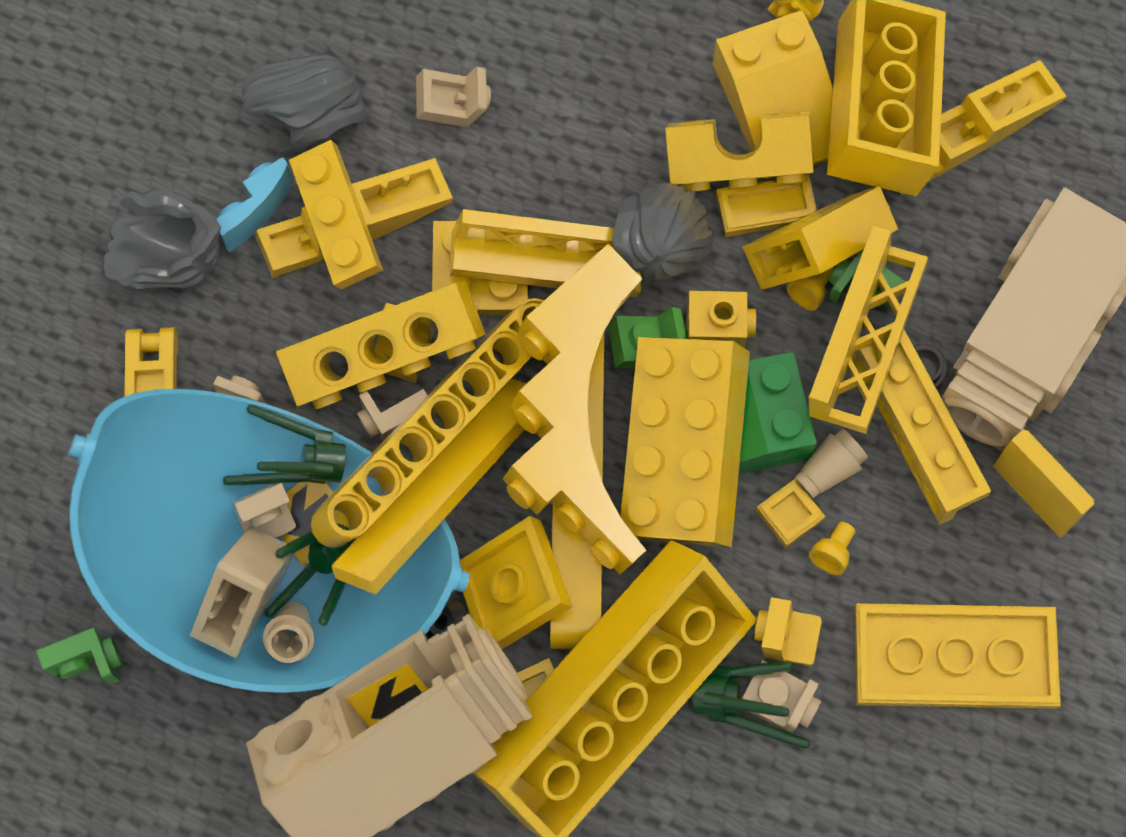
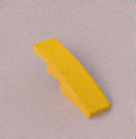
M1041 60L968 94L961 105L941 114L939 168L929 181L993 146L1064 101L1066 98L1065 93Z
M435 158L352 184L372 240L402 228L452 203L453 200ZM302 207L301 216L256 230V240L272 278L324 260L306 207Z

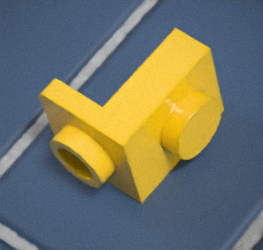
M771 597L769 611H759L754 640L762 641L761 647L764 658L812 666L815 661L822 620L816 615L793 611L792 602L789 600Z

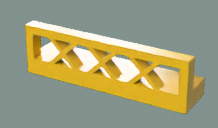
M463 209L452 230L450 276L559 288L607 244L614 249L612 242L614 228ZM641 281L629 297H637L641 292Z
M874 225L871 228L809 396L810 417L864 434L868 431L928 264L927 256L892 247V231ZM887 261L913 268L910 280L890 289L883 276ZM879 285V287L882 290V293L875 296L877 287ZM904 294L900 305L896 298ZM889 302L896 315L894 323L875 331L867 317L868 312L874 307ZM864 327L868 335L859 338ZM889 336L887 344L884 348L880 340ZM873 344L881 358L879 366L859 374L851 359L853 353ZM848 369L852 378L843 381ZM874 379L869 391L865 383ZM858 387L865 400L861 416L834 409L839 394Z
M903 330L880 394L877 408L939 525L952 520L958 510L989 496L991 489L908 335ZM889 336L880 340L884 348L887 344ZM873 344L855 351L851 358L859 374L879 366L881 360ZM874 379L865 383L869 391Z

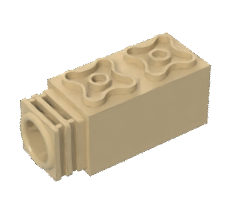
M1065 187L1055 202L1047 198L1044 200L1010 254L1007 263L998 276V279L1003 281L1004 284L965 344L964 351L950 372L955 377L942 396L947 410L960 431L981 443L993 446L1001 452L1024 429L1028 420L1034 422L1042 410L1050 414L1054 411L1100 339V333L1108 321L1111 320L1126 296V222Z
M470 614L464 616L463 620L458 624L454 625L453 623L447 627L448 630L441 635L436 634L429 640L421 630L321 695L308 699L298 710L278 723L263 728L253 739L246 743L262 803L291 837H372L378 832L391 827L398 819L424 802L433 800L441 791L458 780L479 770L486 762L497 756L492 743L502 737L501 734L507 730H514L517 728L518 723L524 719L528 721L533 717L525 702L527 697L526 690L514 667L492 635L485 628H479ZM408 663L428 690L369 728L345 698Z

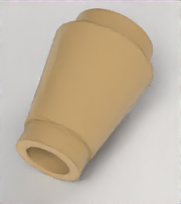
M841 429L835 435L828 434L800 469V472L794 476V479L814 499L820 493L822 494L861 471L862 467L860 465L868 459V456L856 440L846 430Z
M290 602L285 604L264 629V647L277 661L283 663L300 661L311 652L314 646V633L310 612L302 603Z

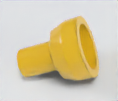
M834 267L821 274L788 283L787 292L790 298L805 310H816L824 301L826 294L825 285L835 270Z
M839 522L830 538H822L813 545L809 552L811 562L831 575H842L849 563L850 553L846 548L856 532L854 527L846 522Z

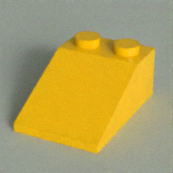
M800 10L717 39L713 66L751 152L762 141V115L810 111L814 165L828 161L833 87L822 51L804 11ZM776 176L762 178L764 181L776 179Z

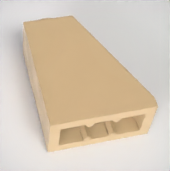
M250 526L217 565L190 636L237 658L283 581L293 554L280 559L275 553L277 549L285 546L286 543Z

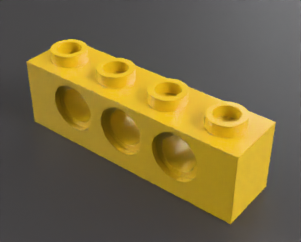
M464 279L278 350L276 354L296 405L300 406L312 401L316 410L342 400L340 390L355 384L359 393L387 383L384 374L392 370L401 368L403 375L406 376L430 367L429 356L446 351L448 359L475 350L476 347L473 340L486 333ZM422 317L434 321L438 328V337L434 343L423 341L418 334L417 326ZM378 334L387 337L392 343L393 353L389 360L379 358L374 352L373 342ZM333 352L342 354L348 362V371L344 377L336 375L330 368L329 359Z

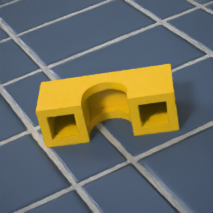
M810 111L762 115V141L755 150L742 155L730 153L722 147L717 137L716 119L669 123L665 130L670 183L675 185L682 184L687 191L691 189L693 191L710 189V182L729 180V187L732 188L755 186L759 177L776 176V183L780 184L805 181L804 174L814 173Z

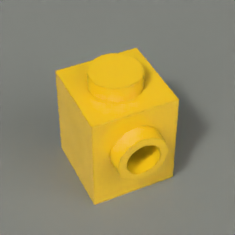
M689 291L686 312L688 339L734 341L745 348L747 337L755 338L756 309H747V292Z

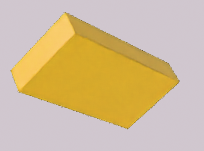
M805 174V181L780 184L776 183L775 179L757 182L755 186L727 187L717 189L716 191L725 237L780 229L817 211L809 174Z

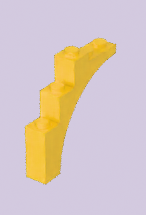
M607 244L527 315L517 331L525 350L535 359L543 360L547 366L518 391L510 406L515 410L514 416L518 423L531 434L537 433L542 439L511 466L502 480L508 485L506 489L510 497L520 507L524 509L530 508L536 515L551 502L557 508L555 512L561 523L572 532L579 531L592 545L591 552L594 557L606 568H614L621 574L646 549L623 522L602 483L591 448L587 403L590 372L601 336L614 313L629 298L642 278Z

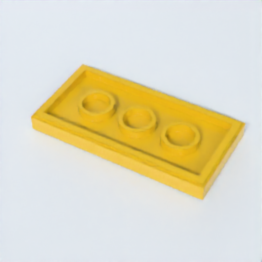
M856 603L854 606L856 705L1058 709L1061 706L1056 607Z

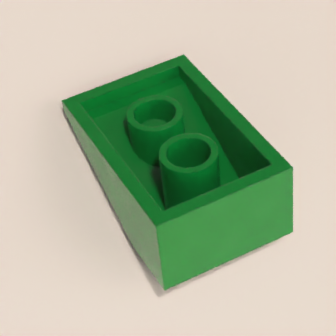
M794 352L749 360L739 474L809 460L817 443Z

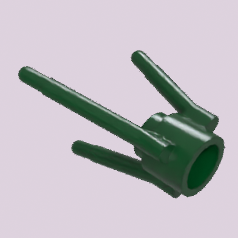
M247 406L246 410L249 414L314 440L313 445H303L300 462L260 461L257 463L259 471L275 473L227 475L222 480L225 485L298 482L341 483L345 468L346 445L333 442L332 431L316 430L258 406Z
M336 523L343 530L349 529L342 524ZM310 531L277 549L275 555L281 559L310 545L308 553L310 564L275 598L265 610V616L268 618L273 617L317 572L321 574L333 573L331 566L357 538L342 547L331 548L320 543L313 532ZM338 579L335 580L318 619V623L321 626L328 624L345 588V582Z
M789 661L737 667L717 666L713 670L712 675H709L693 693V712L695 714L709 715L710 721L728 723L805 749L809 748L811 744L806 738L734 714L737 710L780 717L789 716L790 710L787 707L741 699L739 683L731 682L733 678L789 671L792 668V664Z

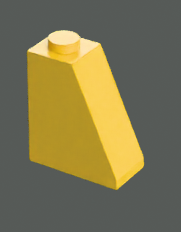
M880 186L844 197L756 239L742 248L760 289L763 290L821 274L860 252L866 245L873 225L891 230L892 233L898 230V227Z

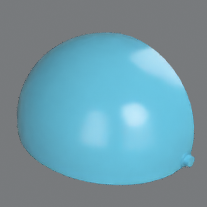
M159 389L125 396L114 401L96 418L91 433L87 434L86 438L75 434L68 455L78 458L77 463L79 464L71 496L70 532L74 553L81 573L103 610L124 633L160 660L188 674L217 684L260 692H303L330 688L421 630L425 635L440 616L451 593L455 590L464 592L467 587L470 574L462 571V566L459 565L457 544L453 533L444 519L376 595L346 583L337 606L326 626H321L318 623V619L336 579L334 573L321 574L317 572L287 602L302 603L310 612L314 633V646L311 652L302 660L292 663L277 661L264 647V629L279 611L271 618L266 617L264 611L237 658H234L191 637L190 633L217 565L244 534L231 503L272 484L225 485L222 481L223 477L227 475L275 473L259 471L257 463L260 461L300 462L303 445H313L314 440L249 414L246 410L247 406H258L316 430L332 431L333 442L346 445L345 468L341 483L326 482L333 492L372 452L329 428L289 411L238 396L190 389ZM367 476L366 481L371 492L381 496V487L378 481L373 477ZM282 483L285 492L298 484ZM279 536V537L276 538V539H278V540L284 542V540L281 538V536ZM293 554L283 581L267 608L310 564L309 562L303 566Z

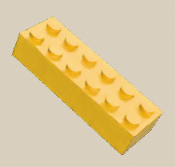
M670 540L527 699L526 704L533 717L528 721L524 719L518 723L517 728L514 730H507L501 734L502 737L492 743L497 756L486 762L473 774L536 836L568 837L756 623V617L704 555Z

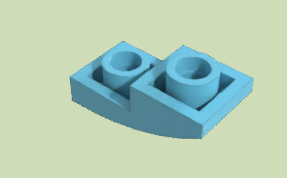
M283 157L274 163L267 162L255 168L250 173L249 178L243 181L249 199L244 202L237 201L231 203L216 218L221 226L219 239L228 253L256 233V230L260 229L270 219L288 194L293 184V179L289 166Z

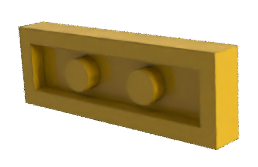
M329 140L289 159L333 285L342 290L383 271L338 146L332 140Z

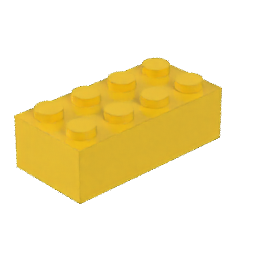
M903 0L850 1L838 20L827 175L874 187L880 186L883 189L917 197L939 168L945 11Z
M638 337L620 515L623 522L638 540L666 543L673 540L679 544L732 548L750 351L734 341Z

